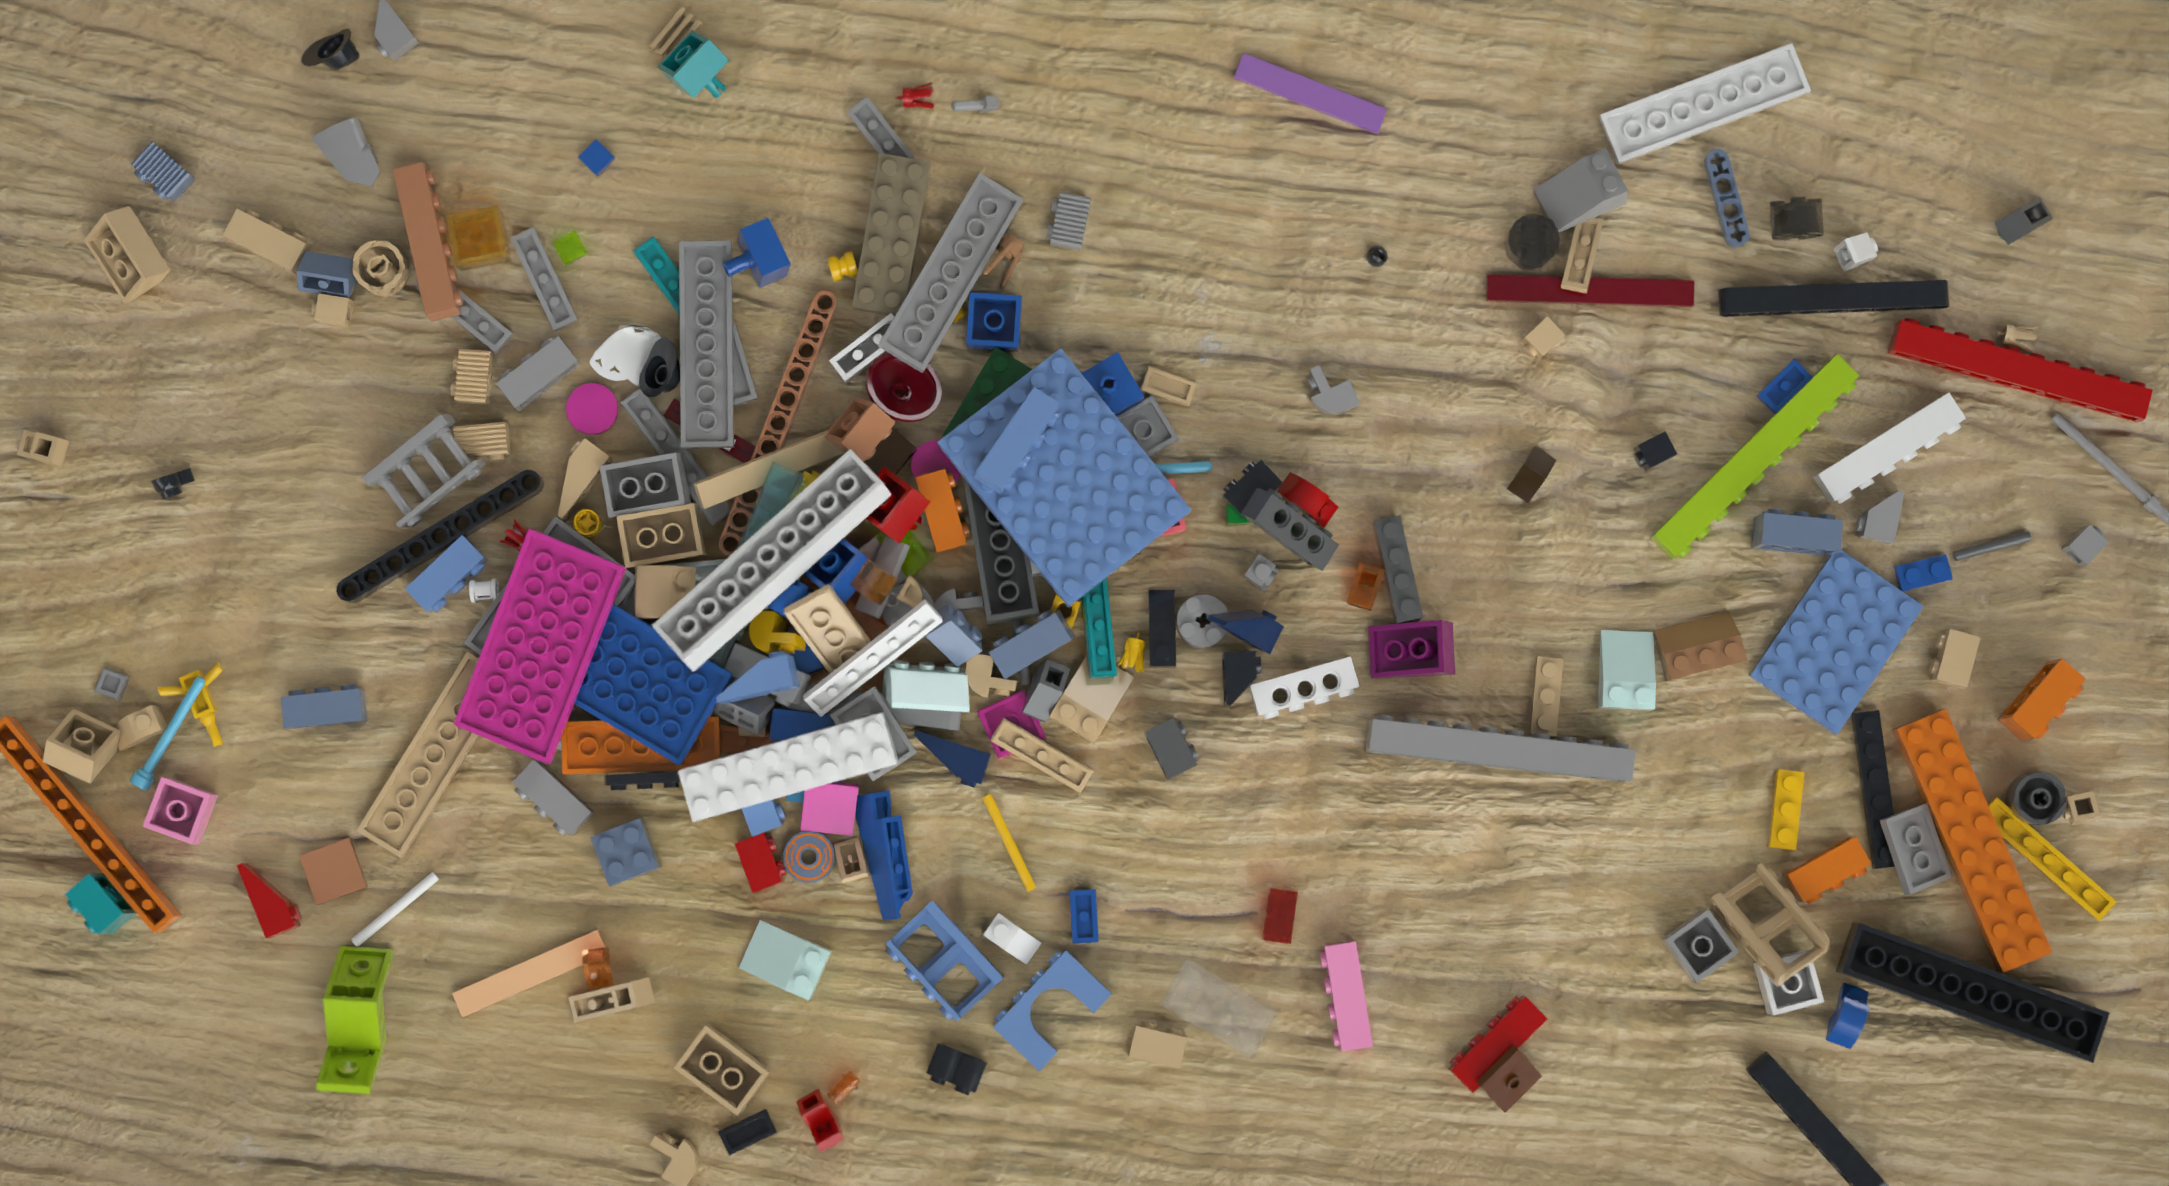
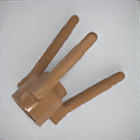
M1010 233L1005 238H1001L994 252L997 250L999 254L983 271V274L987 275L1002 258L1008 261L1012 258L1000 284V288L1003 289L1017 262L1023 256L1020 252L1024 247L1023 243Z

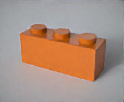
M944 467L916 475L915 479L919 493L930 501V504L925 509V514L936 552L966 545L965 538L970 537L967 523H961L958 513L963 512L959 497H953L951 488L956 487L952 472L946 473Z
M1851 836L1786 872L1783 876L1797 901H1806L1807 904H1811L1822 897L1820 893L1828 888L1830 891H1834L1843 886L1844 879L1850 876L1855 879L1867 872L1866 867L1872 863L1857 837Z

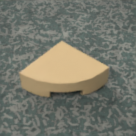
M909 576L896 599L914 608L923 601V594L918 583Z

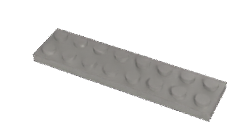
M979 172L880 340L878 347L921 373L924 372L1024 199Z
M732 241L679 242L682 449L734 448L732 276L728 277L722 264L724 261L732 259Z

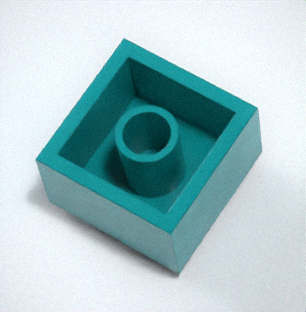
M89 873L64 894L69 899L67 902L68 906L75 913L78 914L80 912L86 920L84 922L85 926L93 934H113L137 914L103 873Z

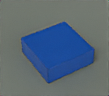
M597 139L578 156L596 176L600 175L615 160V157Z

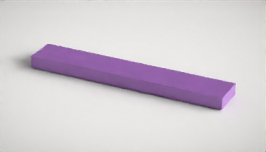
M1243 53L1234 76L1236 80L1377 135L1387 112L1386 108Z

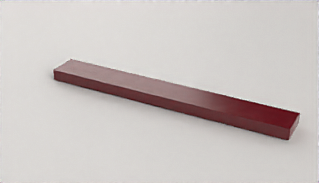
M1487 275L1486 302L1694 307L1695 280L1590 278L1587 293L1561 288L1563 277Z

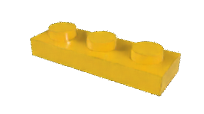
M1776 769L1768 843L1770 848L1796 850L1805 772Z

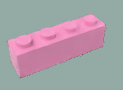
M1351 941L1323 946L1324 952H1319L1321 967H1326L1328 978H1324L1326 994L1331 993L1332 1004H1328L1330 1020H1335L1336 1030L1332 1031L1334 1046H1339L1340 1051L1373 1047L1356 942Z

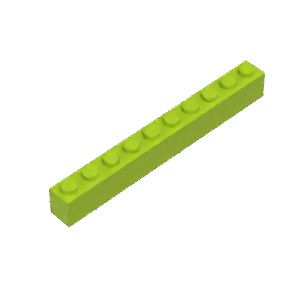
M1838 354L1833 356L1650 538L1671 559L1677 556L1682 559L1692 549L1689 545L1696 538L1701 540L1711 530L1708 526L1714 520L1717 522L1722 520L1729 513L1726 508L1733 501L1736 504L1739 503L1748 494L1745 489L1751 483L1756 486L1766 476L1763 471L1769 465L1774 468L1784 458L1781 453L1787 447L1792 450L1802 440L1799 436L1806 429L1810 432L1820 422L1818 417L1824 411L1827 414L1839 404L1836 399L1842 393L1846 396L1857 386L1854 381L1859 375Z

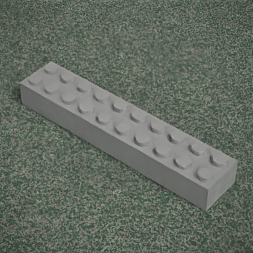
M1377 715L1375 719L1368 721L1365 752L1616 782H1631L1633 780L1636 750L1629 749V744L1613 742L1609 743V746H1602L1603 741L1591 739L1583 740V743H1576L1577 738L1566 736L1557 737V740H1550V735L1534 733L1531 734V737H1524L1523 731L1508 730L1505 731V734H1498L1497 728L1482 727L1479 728V731L1471 730V725L1456 724L1453 725V728L1445 727V722L1430 721L1427 722V725L1419 724V719L1404 718L1401 719V722L1393 721V716Z

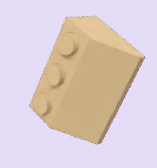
M130 206L104 213L84 239L124 304L130 303L158 285L170 271L166 260L161 256L153 240L148 236L139 218L134 214Z

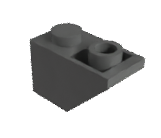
M1048 659L1038 664L1021 713L1045 723L1063 693L1070 668Z

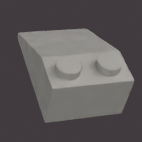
M1604 148L1579 159L1535 188L1534 193L1553 230L1557 234L1627 204L1628 189L1608 151Z

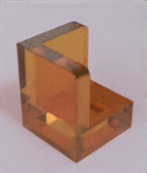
M867 560L850 585L865 598L881 605L898 579L883 571L874 562Z

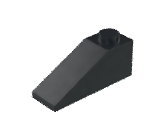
M1149 590V668H1175V590Z

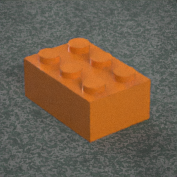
M2062 658L2047 661L1997 720L2020 740L2041 738L2050 728L2047 724L2052 718L2057 719L2066 710L2067 707L2064 704L2070 697L2074 699L2081 693L2084 688L2081 685L2086 678Z

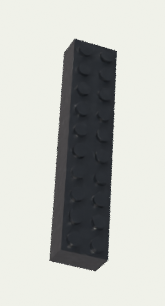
M1852 922L1836 972L2091 1063L2094 1062L2110 1014L2107 1011L1857 922Z

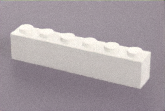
M1947 393L1820 472L1813 479L1829 504L1836 500L1840 504L1853 496L1850 492L1859 486L1863 490L1874 483L1872 478L1877 474L1881 473L1882 476H1885L1895 470L1894 464L1902 459L1906 463L1917 456L1916 450L1923 445L1928 449L1940 441L1938 436L1946 432L1947 435H1950L1960 429L1961 425L1959 423L1965 420L1966 417L1951 394Z

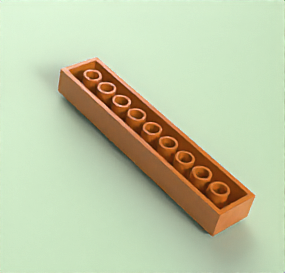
M1937 710L1892 729L1924 803L1928 804L1938 837L1996 970L2005 973L2053 953L1947 710Z

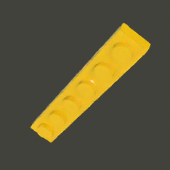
M1994 797L1988 806L2002 838L2094 919L2101 921L2117 901L2030 825L2020 821L2013 814L2012 810L1998 797Z

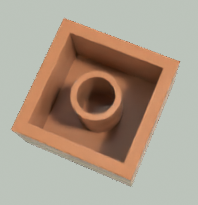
M855 397L827 431L828 433L825 438L841 451L843 455L851 449L864 462L874 455L876 446L880 441L885 440L891 434L892 427L896 422L875 403Z

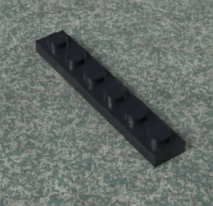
M1880 711L1852 713L1872 868L1895 867L1880 823L1881 819L1894 815Z

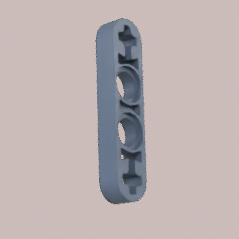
M1714 149L1705 157L1704 167L1724 240L1730 247L1739 248L1748 241L1750 236L1729 156L1724 150ZM1714 155H1716L1717 159L1723 160L1719 165L1720 172L1726 170L1727 174L1713 176V174L1718 172L1716 164H1711L1710 162ZM1721 179L1727 180L1730 184L1729 192H1720L1716 186L1717 181ZM1732 204L1736 207L1737 214L1735 217L1729 218L1724 214L1723 208L1725 205ZM1738 219L1740 223L1735 225L1738 233L1743 234L1739 240L1740 242H1737L1736 238H1731V234L1734 233L1733 224L1729 227L1727 226V223H1733Z

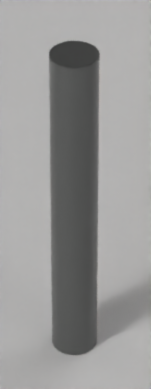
M2027 531L1953 551V557L1955 561H1960L2031 541V535Z

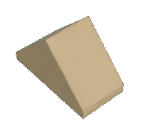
M859 837L834 844L843 884L870 876Z

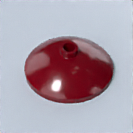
M890 353L879 356L871 364L866 375V390L871 402L875 403L891 419L901 422L921 421L929 417L940 403L942 395L941 383L937 373L929 364L924 372L921 373Z

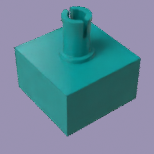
M691 30L657 68L679 90L693 98L704 87L714 98H718L722 94L715 86L722 92H725L726 85L715 75L729 60L708 38Z

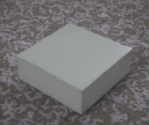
M103 667L94 692L121 701L130 676Z

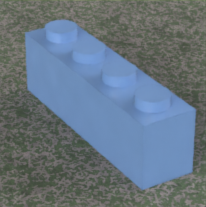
M1033 387L976 470L974 478L1000 495L1004 489L1009 491L1017 480V477L1014 476L1019 468L1024 470L1031 460L1032 456L1029 453L1033 447L1039 448L1047 435L1044 434V431L1048 425L1053 427L1061 416V413L1058 412L1060 403L1036 387Z

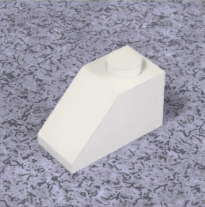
M1868 233L1847 238L1833 249L1843 272L1872 261L1878 256L1876 253L1878 251L1877 244L1872 237H1869Z
M1000 913L997 914L983 934L1026 965L1041 945L1040 941Z

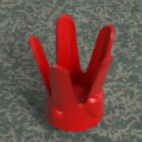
M932 82L915 88L903 87L902 96H896L895 98L903 100L904 108L922 107L933 109V103L916 100L928 98L934 92L933 88L920 89L931 85Z
M514 519L515 524H513V528L516 532L511 529L505 530L508 536L499 542L517 548L520 552L527 531Z

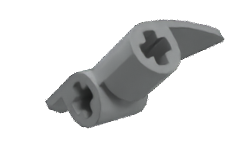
M358 118L344 120L312 137L315 144L346 181L373 187L381 172L377 165V157L372 146L366 140Z

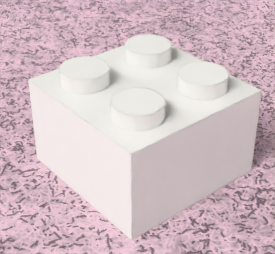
M1801 950L1780 957L1785 963H1792L1809 950ZM1756 962L1753 963L1767 1014L1777 1015L1824 1002L1813 962L1778 987H1776Z

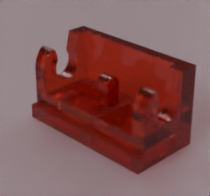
M1269 888L1262 940L1291 944L1298 892Z

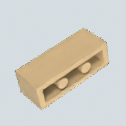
M236 209L222 236L228 241L297 275V269L305 251L309 252L311 250V247L305 243L306 238L293 231L291 235L283 232L284 227L274 221L269 220L267 224L259 220L261 215L250 209H246L245 212Z

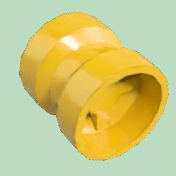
M852 251L845 252L843 256H840L841 259H838L835 255L827 257L834 282L841 281L844 274L851 278L857 276L858 269Z
M581 510L574 517V527L583 536L595 537L601 532L603 521L593 510Z

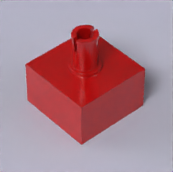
M883 466L876 476L883 482L891 496L868 515L866 519L897 543H900L909 530L919 528L914 524L915 522L920 525L922 524V517L920 515L930 504V501Z

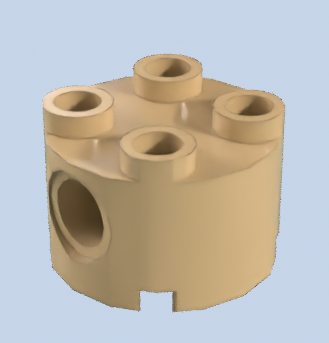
M369 241L360 246L354 254L353 275L357 282L372 294L381 297L393 295L404 287L410 277L409 262L405 255L390 242Z

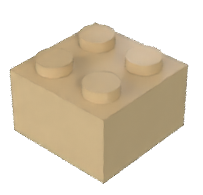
M72 709L47 738L43 762L91 783L117 752L121 730Z

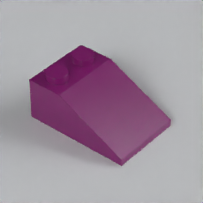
M1433 620L1368 626L1370 673L1372 679L1455 675L1452 622Z

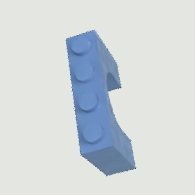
M1058 950L1048 961L1051 966L1045 972L1039 970L1030 980L1033 985L1028 991L1025 992L1021 989L1012 999L1015 1003L1009 1011L1004 1008L993 1019L997 1023L993 1028L1038 1071L1052 1059L1057 1050L1037 1032L1032 1024L1030 1010L1035 998L1045 990L1061 988L1070 991L1087 1008L1095 1013L1112 995L1067 950L1063 953Z

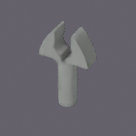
M985 96L980 100L953 101L951 107L953 111L977 110L978 113L996 111L997 108H1000L999 97Z

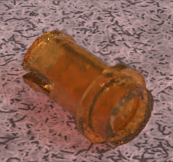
M851 1071L847 1074L843 1073V1078L827 1093L829 1098H834L832 1101L837 1105H840L853 1089L857 1090L859 1088L858 1084L861 1081Z

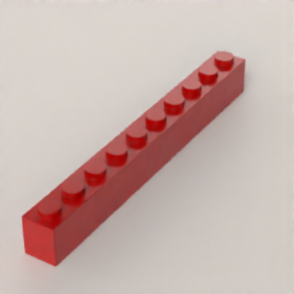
M1904 318V320H1900L1895 324L1888 354L2136 423L2146 419L2153 390L2145 388L2146 384L2142 382L2130 381V383L2120 381L2121 377L2117 375L2095 374V370L2092 368L2070 367L2069 362L2063 360L2051 362L2045 360V356L2041 354L2030 353L2026 355L2019 353L2020 349L2016 347L1994 346L1995 342L1991 340L1969 339L1970 335L1962 332L1947 333L1944 332L1945 328L1936 325L1925 327L1919 325L1920 322L1911 318Z

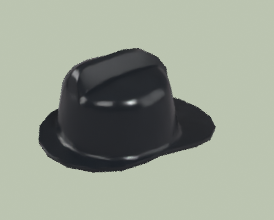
M344 29L310 45L302 55L301 62L304 66L308 67L322 63L333 70H339L358 60L360 55L350 39V29Z
M660 338L655 342L640 373V389L648 397H656L661 393L670 392L676 388L680 381V364L677 360L676 348L668 338Z

